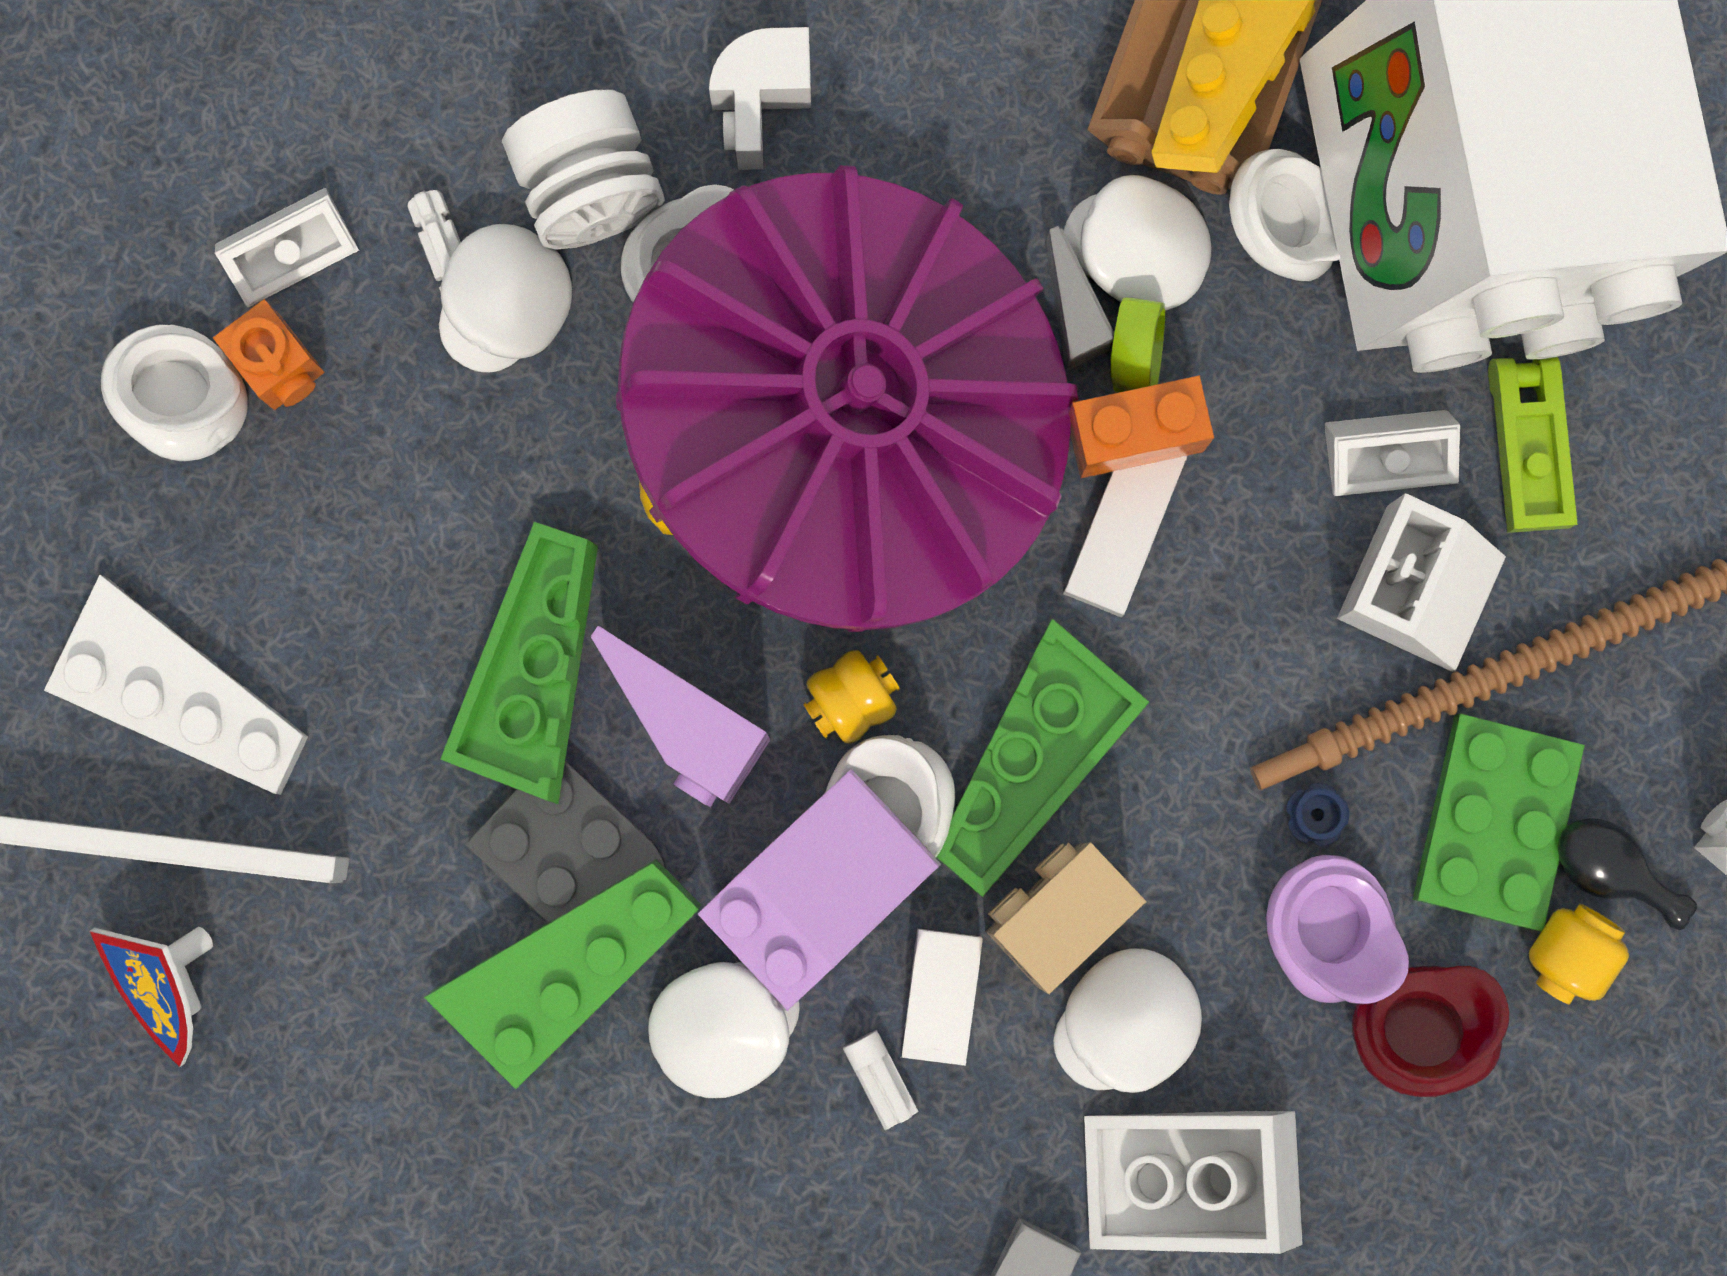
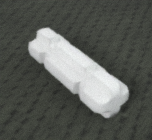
M438 190L423 191L414 195V198L408 202V209L415 227L419 228L422 226L423 231L418 233L436 281H441L447 264L461 241L453 221H446L444 217L450 213L442 193Z

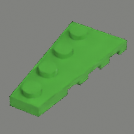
M537 522L533 523L440 760L549 802L559 804L598 545L588 539Z
M1053 619L1049 622L953 813L948 836L936 857L981 897L986 894L1149 703L1146 698Z
M655 859L585 900L557 919L551 920L523 939L476 964L473 968L453 980L432 990L424 998L517 1089L699 910L701 904Z

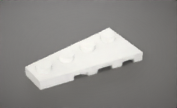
M99 575L44 691L279 795L282 794L308 738L307 735L263 700L219 668L210 658L171 630L162 620L128 596L114 582L102 575Z

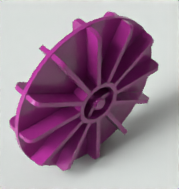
M840 165L834 173H805L779 177L749 187L743 185L701 212L682 228L661 252L644 278L632 304L623 333L619 358L618 392L616 393V409L621 413V422L629 455L640 483L653 505L649 512L656 523L663 521L689 554L718 580L737 592L735 598L748 605L753 601L771 611L806 623L847 629L848 632L895 628L923 622L950 612L979 596L998 582L1021 560L1038 537L1049 515L1057 509L1062 498L1059 491L1069 452L1071 433L1069 410L1072 403L1078 401L1077 385L1067 383L1066 372L1057 341L1048 319L1036 299V296L1044 290L1038 278H1035L1026 283L1015 266L997 246L972 224L959 216L963 204L954 198H950L943 206L920 193L897 184L867 176H859L856 167Z

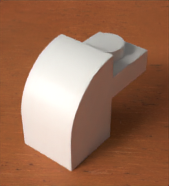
M809 27L765 28L746 33L724 49L713 67L709 84L712 109L735 110V112H723L724 149L736 150L738 170L763 169L762 109L811 108Z

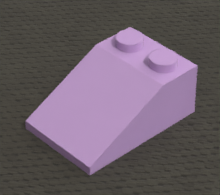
M597 626L591 635L592 640L665 763L680 773L673 784L709 807L712 806L717 797L730 804L770 742L768 734L600 626Z
M851 769L739 873L698 915L788 1011L932 874L941 863Z

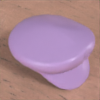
M1320 855L1305 860L1282 876L1273 889L1268 902L1266 913L1267 933L1277 961L1296 989L1304 996L1318 1002L1337 1003L1347 1001L1356 1004H1370L1387 998L1400 988L1408 973L1409 956L1404 942L1397 931L1387 895L1377 879L1367 869L1345 857Z

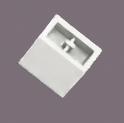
M1405 493L1386 507L1337 619L1454 672L1458 667L1506 556L1465 520Z

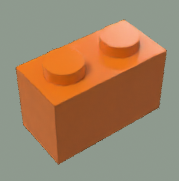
M1200 375L1073 402L1069 410L1071 422L1070 435L1080 479L1202 453L1214 439Z

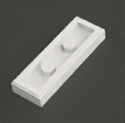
M1187 456L1113 471L1111 473L1064 590V595L1116 616H1124Z

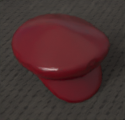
M1472 966L1410 967L1403 984L1393 994L1375 1003L1356 1005L1352 1017V1036L1362 1064L1381 1084L1400 1094L1415 1097H1436L1475 1085L1492 1072L1499 1061L1502 1040L1509 1026V1006L1500 984L1484 970Z

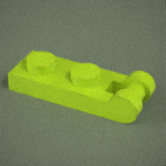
M1513 358L1491 359L1488 367L1490 392L1494 398L1507 533L1569 529L1578 525L1562 371L1559 358L1533 359L1532 363L1517 364ZM1533 387L1537 393L1538 402L1521 403L1519 388Z

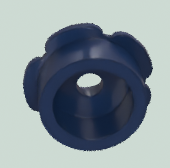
M1313 783L1306 790H1296L1287 802L1286 811L1290 815L1288 828L1292 835L1303 843L1313 841L1317 846L1330 845L1340 838L1341 831L1349 822V808L1346 801L1337 794L1332 786L1325 783ZM1316 808L1320 809L1323 813L1322 819L1319 821H1315L1311 816L1312 811Z

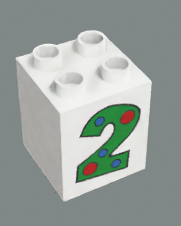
M1366 0L1299 58L1336 247L1340 255L1339 262L1357 351L1408 345L1413 371L1418 373L1448 370L1481 361L1492 355L1489 338L1518 334L1522 336L1527 359H1546L1576 353L1604 342L1602 325L1638 321L1678 308L1682 305L1677 277L1727 253V227L1678 0Z

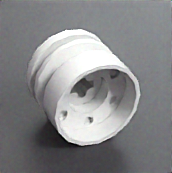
M590 90L568 95L529 112L507 129L502 143L519 185L531 189L525 203L531 217L537 219L534 226L543 247L552 249L577 248L619 234L638 225L650 213L661 207L665 201L658 179L651 176L654 171L649 156L635 151L641 142V137L624 94L614 90Z

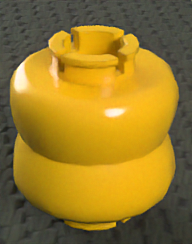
M850 650L842 655L833 667L820 670L811 675L807 680V688L814 698L803 705L812 719L822 715L823 718L816 721L815 724L825 738L828 737L829 733L836 731L844 743H854L871 726L884 723L895 715L897 708L890 694L895 690H900L891 673L884 678L881 677L888 669L879 655L868 663L859 650Z

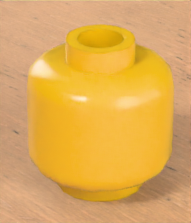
M1580 903L1575 911L1565 908L1556 910L1529 950L1531 964L1541 973L1536 984L1545 992L1566 1004H1571L1575 996L1584 1000H1600L1628 961V948L1621 940L1625 931L1604 915Z

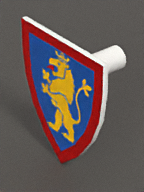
M197 927L167 946L98 928L90 930L89 932L115 987L133 1015L154 1042L179 1067L184 1065L192 1048L193 1024L191 1016L201 1009L200 1001L185 966L212 949L213 942L209 934L203 928Z

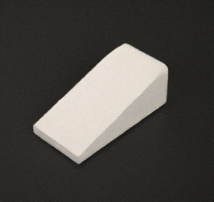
M917 928L902 1058L966 1066L983 937Z

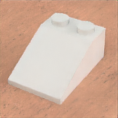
M1230 1111L1084 1116L1090 1249L1281 1254L1303 1245L1295 1111Z

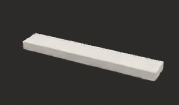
M0 815V843L325 883H342L347 878L348 857Z

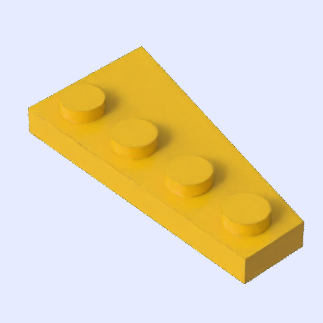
M1199 0L1151 152L1156 168L1218 173L1256 111L1255 100L1267 80L1274 81L1284 65V52L1297 31L1304 32L1315 14L1314 3L1316 0Z

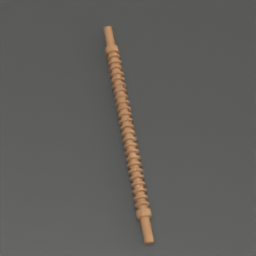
M1716 559L1711 564V570L1708 567L1699 566L1695 571V577L1689 573H1683L1679 577V584L1673 580H1667L1662 586V591L1656 587H1650L1647 590L1646 598L1640 594H1634L1631 596L1630 605L1623 601H1618L1614 605V612L1607 608H1602L1598 611L1597 619L1590 615L1583 616L1581 626L1574 622H1569L1565 626V633L1553 629L1549 632L1548 640L1541 636L1534 637L1532 647L1529 648L1524 643L1518 644L1516 654L1514 655L1508 650L1502 651L1498 662L1491 657L1485 658L1482 669L1474 664L1469 665L1467 675L1463 676L1457 671L1453 672L1450 677L1451 682L1446 683L1443 679H1437L1434 682L1433 690L1426 686H1420L1418 688V696L1413 697L1409 693L1402 694L1400 704H1396L1393 700H1388L1385 702L1384 711L1380 712L1376 707H1372L1368 712L1369 717L1365 719L1359 714L1353 715L1352 724L1349 726L1340 721L1336 723V731L1334 732L1327 728L1313 732L1307 736L1306 744L1250 767L1252 778L1258 789L1263 790L1316 766L1321 770H1328L1341 764L1342 755L1347 754L1350 758L1357 757L1358 748L1361 746L1367 751L1373 750L1375 746L1374 741L1377 739L1384 744L1390 743L1393 732H1396L1401 737L1406 736L1408 726L1412 725L1418 730L1422 729L1426 718H1429L1432 722H1439L1442 711L1449 715H1455L1458 710L1457 705L1462 704L1465 708H1471L1474 705L1475 697L1482 701H1487L1490 699L1491 690L1503 694L1507 690L1508 683L1515 687L1522 686L1524 676L1527 675L1532 680L1538 679L1540 669L1542 668L1548 673H1552L1556 670L1558 661L1565 666L1571 665L1574 654L1581 659L1587 658L1590 653L1589 648L1592 647L1598 652L1603 651L1607 640L1614 645L1620 644L1623 633L1631 638L1636 637L1640 626L1648 631L1654 628L1656 619L1661 623L1670 622L1672 612L1680 617L1685 616L1688 612V605L1694 609H1701L1705 603V598L1710 602H1717L1721 597V591L1727 595V563L1722 559Z

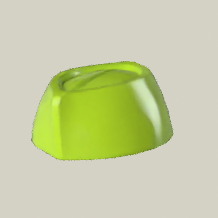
M1127 297L1122 299L1111 354V379L1114 391L1124 392L1158 384L1165 331L1164 302Z

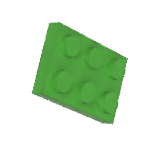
M1464 714L1454 715L1412 900L1542 932L1559 863L1558 842L1561 833L1567 827L1585 745Z

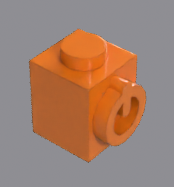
M265 299L213 337L256 395L274 410L281 405L289 407L302 401L314 390L316 386L314 380L325 373L282 316Z

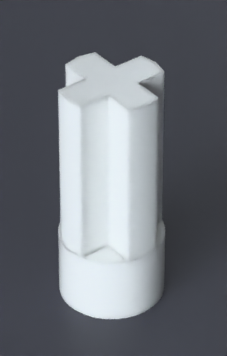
M877 1030L843 1047L884 1130L908 1120L918 1112Z

